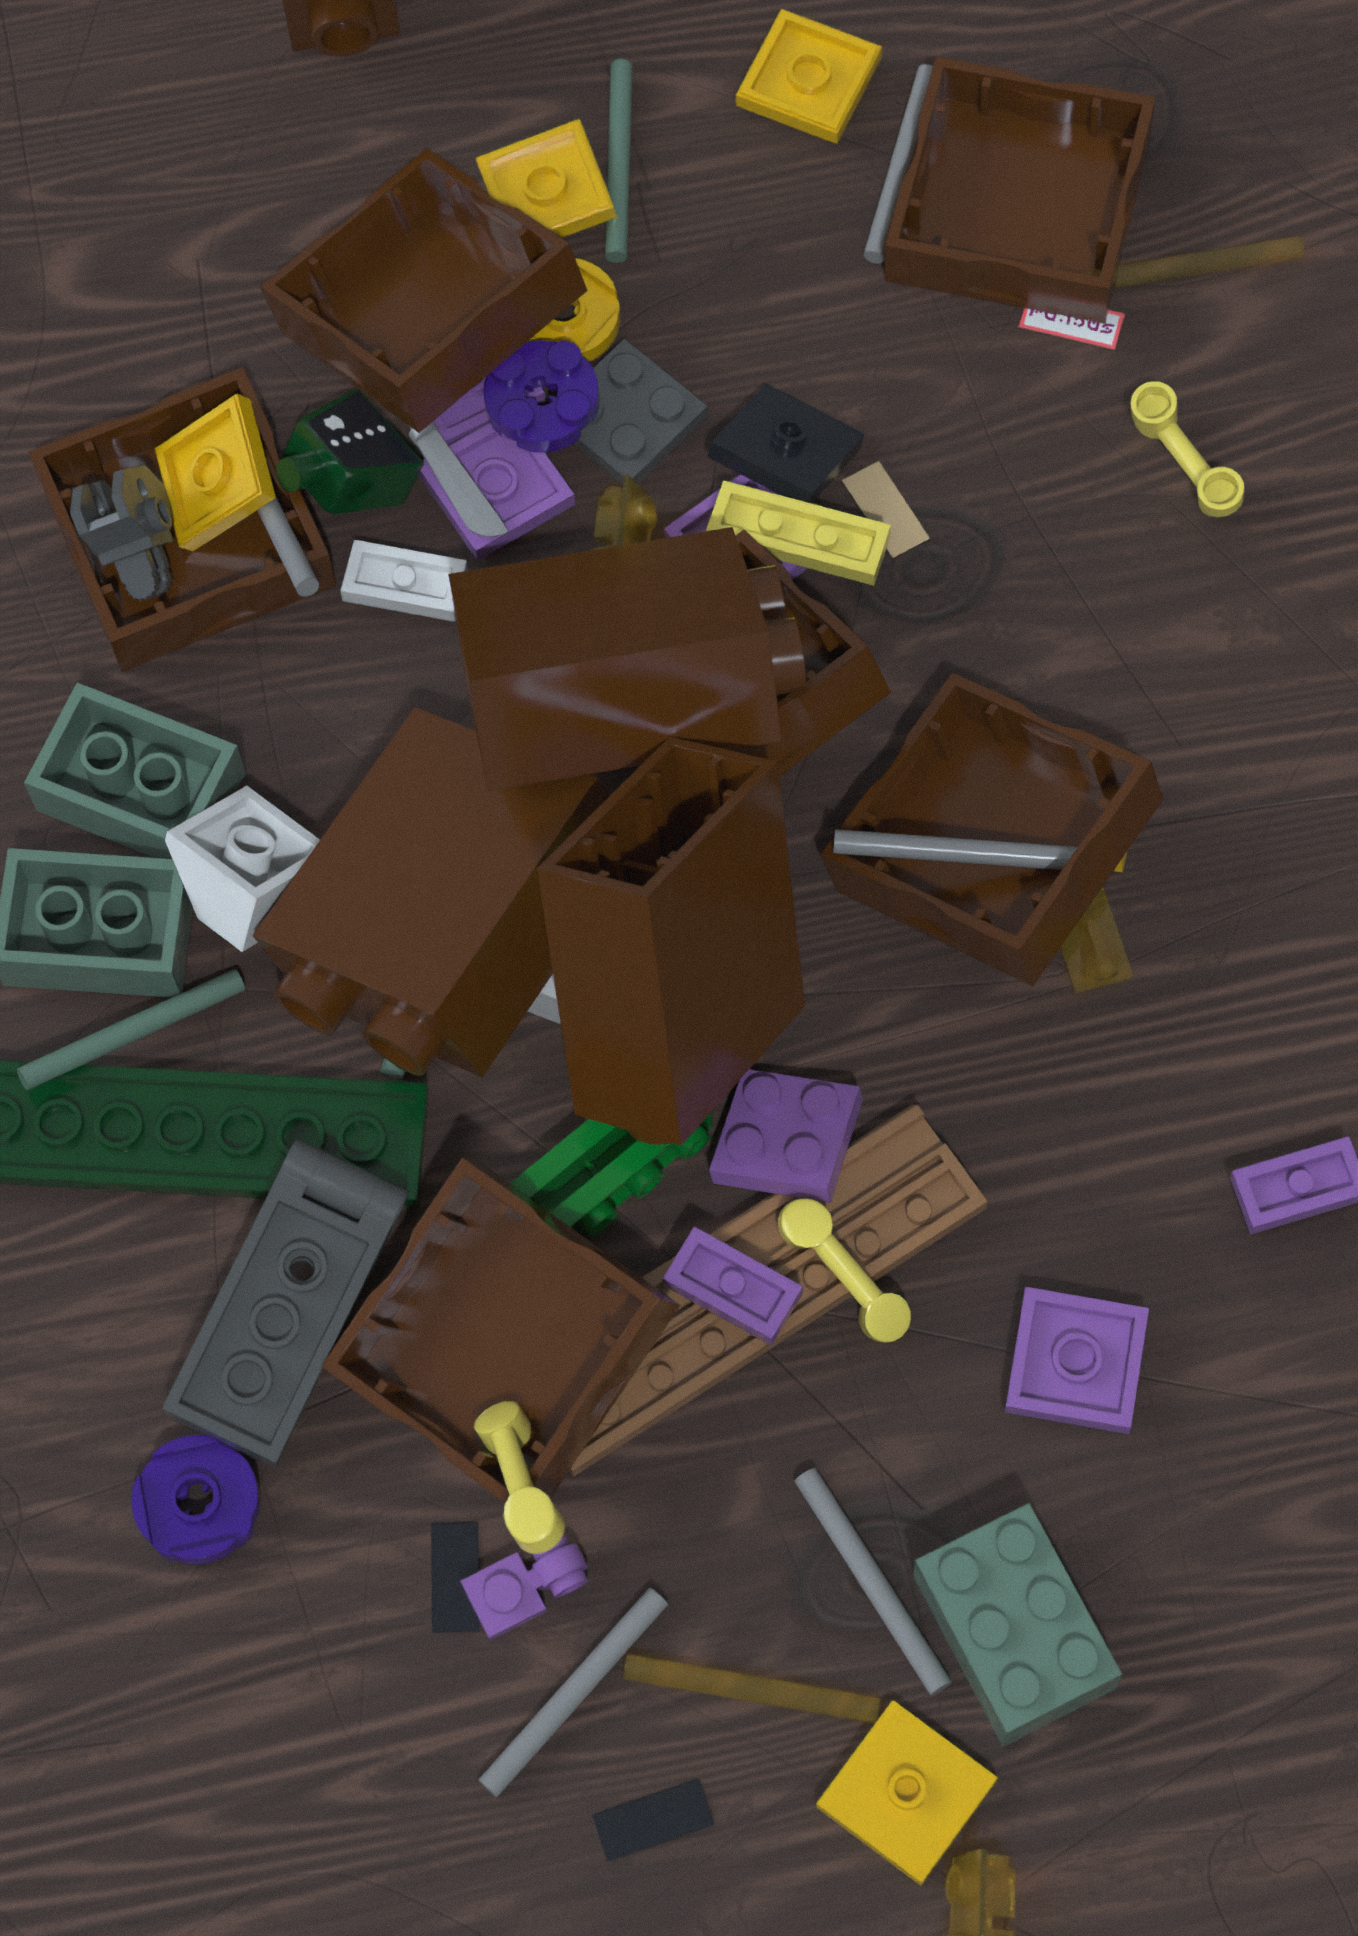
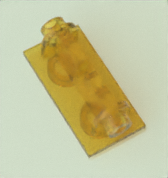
M630 475L624 476L623 488L608 487L605 489L604 495L598 498L594 538L598 542L612 541V545L594 547L592 550L650 541L651 530L655 528L657 522L656 507L652 498L644 492Z
M1102 887L1060 947L1075 994L1131 980L1134 977L1104 887Z
M980 1849L953 1857L952 1867L948 1872L945 1887L947 1901L951 1904V1926L948 1936H1013V1931L991 1928L992 1917L1014 1918L1016 1870L1009 1868V1856L987 1855V1850Z

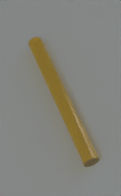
M1294 236L1119 264L1114 288L1300 259L1304 257L1303 241L1301 236ZM1094 269L1080 271L1079 273L1100 277L1102 270Z
M627 1654L623 1679L870 1723L877 1722L881 1699L873 1696L634 1654Z

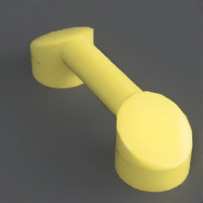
M1157 381L1147 382L1139 386L1131 398V413L1134 424L1143 435L1152 439H1160L1197 487L1198 507L1202 513L1218 518L1228 516L1237 511L1244 500V483L1242 478L1236 471L1227 467L1211 469L1176 424L1178 421L1177 398L1173 389L1167 384Z
M808 1198L796 1199L786 1204L778 1217V1230L783 1240L793 1247L812 1248L860 1303L859 1325L868 1338L883 1343L894 1342L900 1339L907 1332L911 1322V1309L907 1301L900 1295L883 1293L831 1233L833 1226L832 1218L824 1205Z
M504 1401L494 1404L479 1415L475 1421L474 1429L487 1449L496 1454L510 1495L504 1508L506 1526L521 1549L532 1554L544 1553L555 1547L561 1540L565 1530L564 1519L548 1495L540 1489L534 1488L521 1448L527 1443L531 1435L530 1420L517 1402Z

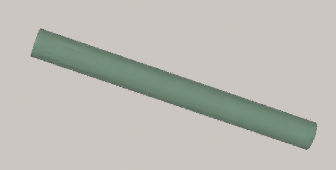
M625 59L614 60L611 63L607 190L617 217L606 221L605 259L612 263L626 261L628 249L633 65Z
M233 969L17 1068L19 1079L26 1090L32 1089L245 991L243 980L238 971Z

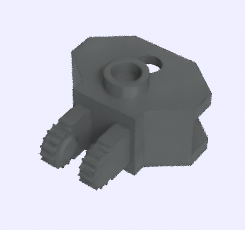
M144 464L114 472L112 488L104 480L73 488L70 514L78 535L88 545L91 552L99 557L102 566L115 563L121 582L126 585L125 590L128 591V595L133 596V599L138 598L141 601L161 596L168 592V588L172 586L171 581L174 579L171 578L172 572L168 570L170 565L162 545L173 541L170 533L172 518L170 501L162 482Z

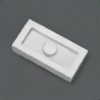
M354 540L340 590L342 600L455 622L448 574L468 571L467 560Z

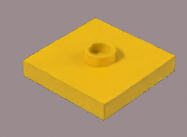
M781 9L736 94V106L838 144L882 58V46Z
M580 119L476 158L490 197L504 205L519 209L561 238L617 217Z
M235 394L155 448L164 488L170 501L171 516L180 548L192 552L276 498L250 398Z
M892 1700L816 1803V1808L921 1886L995 1785L998 1777Z

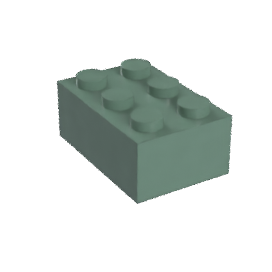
M77 682L24 784L36 811L153 858L172 859L165 842L167 831L238 791L246 772L236 744Z
M8 848L0 896V980L3 985L170 998L183 992L194 909L173 859Z
M1029 1503L915 1560L913 1578L1003 1747L1117 1688L1122 1673Z

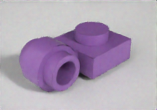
M563 1535L559 1543L552 1549L544 1553L533 1554L536 1563L533 1564L532 1569L528 1572L518 1552L460 1581L489 1641L546 1613V1608L538 1591L550 1589L554 1598H559L577 1590L589 1581L584 1572L588 1568V1564L577 1543L570 1544L566 1535Z

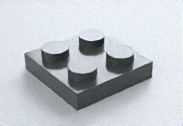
M623 339L593 368L598 380L599 411L594 422L591 418L588 426L581 431L582 437L573 445L631 492L708 417V406L626 339Z

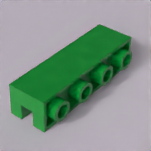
M712 1111L682 1145L675 1143L662 1145L644 1143L632 1137L626 1129L588 1119L510 1184L581 1235L587 1234L590 1238H593L603 1232L615 1220L618 1214L615 1209L629 1197L634 1195L636 1199H640L655 1189L664 1178L662 1170L680 1156L686 1161L705 1147L711 1138L708 1132L712 1130Z

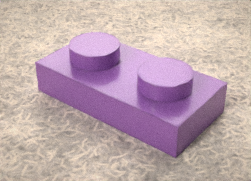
M1349 1136L1233 1170L1230 1176L1250 1235L1358 1203V1158Z
M696 1227L692 1229L663 1277V1286L771 1346L803 1294V1286Z

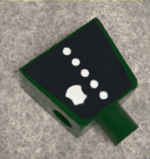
M356 389L302 417L282 455L283 458L277 464L276 471L278 480L286 491L295 492L306 488L326 512L334 515L404 504L424 463L359 389Z

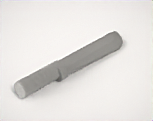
M434 421L420 433L410 427L409 437L418 446L466 527L473 533L484 537H496L508 533L509 531L502 519L439 433V428Z

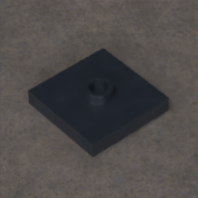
M765 384L711 442L708 457L781 496L812 504L860 450L864 434Z

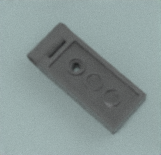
M297 1137L161 1408L162 1415L205 1436L220 1440L222 1444L276 1469L324 1371V1368L321 1366L337 1344L405 1204L409 1190ZM304 1262L313 1268L314 1273L309 1279L300 1281L291 1275V1267L296 1263Z

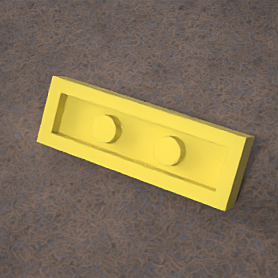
M724 480L706 531L733 527L735 536L742 530H745L776 560L873 586L875 585L891 536L890 524Z

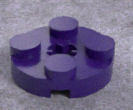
M532 341L525 343L487 376L484 385L486 412L493 429L501 437L503 433L508 439L516 441L518 448L529 452H553L572 445L582 437L581 431L588 426L591 418L594 422L599 411L600 397L595 371L591 364L582 356L580 348L569 341ZM539 387H547L557 393L556 397L550 395V404L538 406L536 399L527 398V395Z
M191 1435L169 1441L151 1455L152 1460L144 1467L141 1476L138 1474L134 1482L131 1504L137 1527L143 1537L163 1558L183 1564H207L230 1555L237 1547L245 1545L251 1539L254 1532V1524L260 1511V1489L251 1466L239 1452L237 1453L232 1447L226 1446L220 1440L210 1436ZM202 1484V1491L205 1494L210 1489L213 1491V1501L205 1505L204 1513L192 1515L190 1509H187L184 1513L180 1510L179 1500L189 1497L190 1486Z

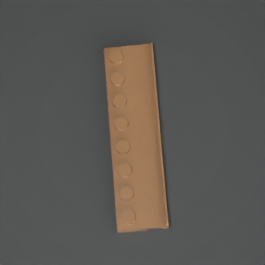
M914 1103L849 1144L831 1203L818 1201L831 1214L833 1223L831 1233L873 1282L986 1210L988 1203L946 1143L942 1144L924 1119L923 1111ZM773 1193L709 1234L803 1286L802 1296L772 1346L663 1286V1277L675 1257L642 1277L680 1304V1307L569 1470L573 1477L853 1296L812 1248L793 1247L781 1237L778 1230V1217L781 1210L789 1202L802 1198Z

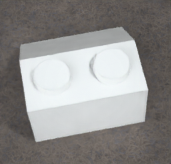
M248 786L243 787L170 829L165 837L166 845L197 918L241 952L258 943L252 935L320 841V839Z

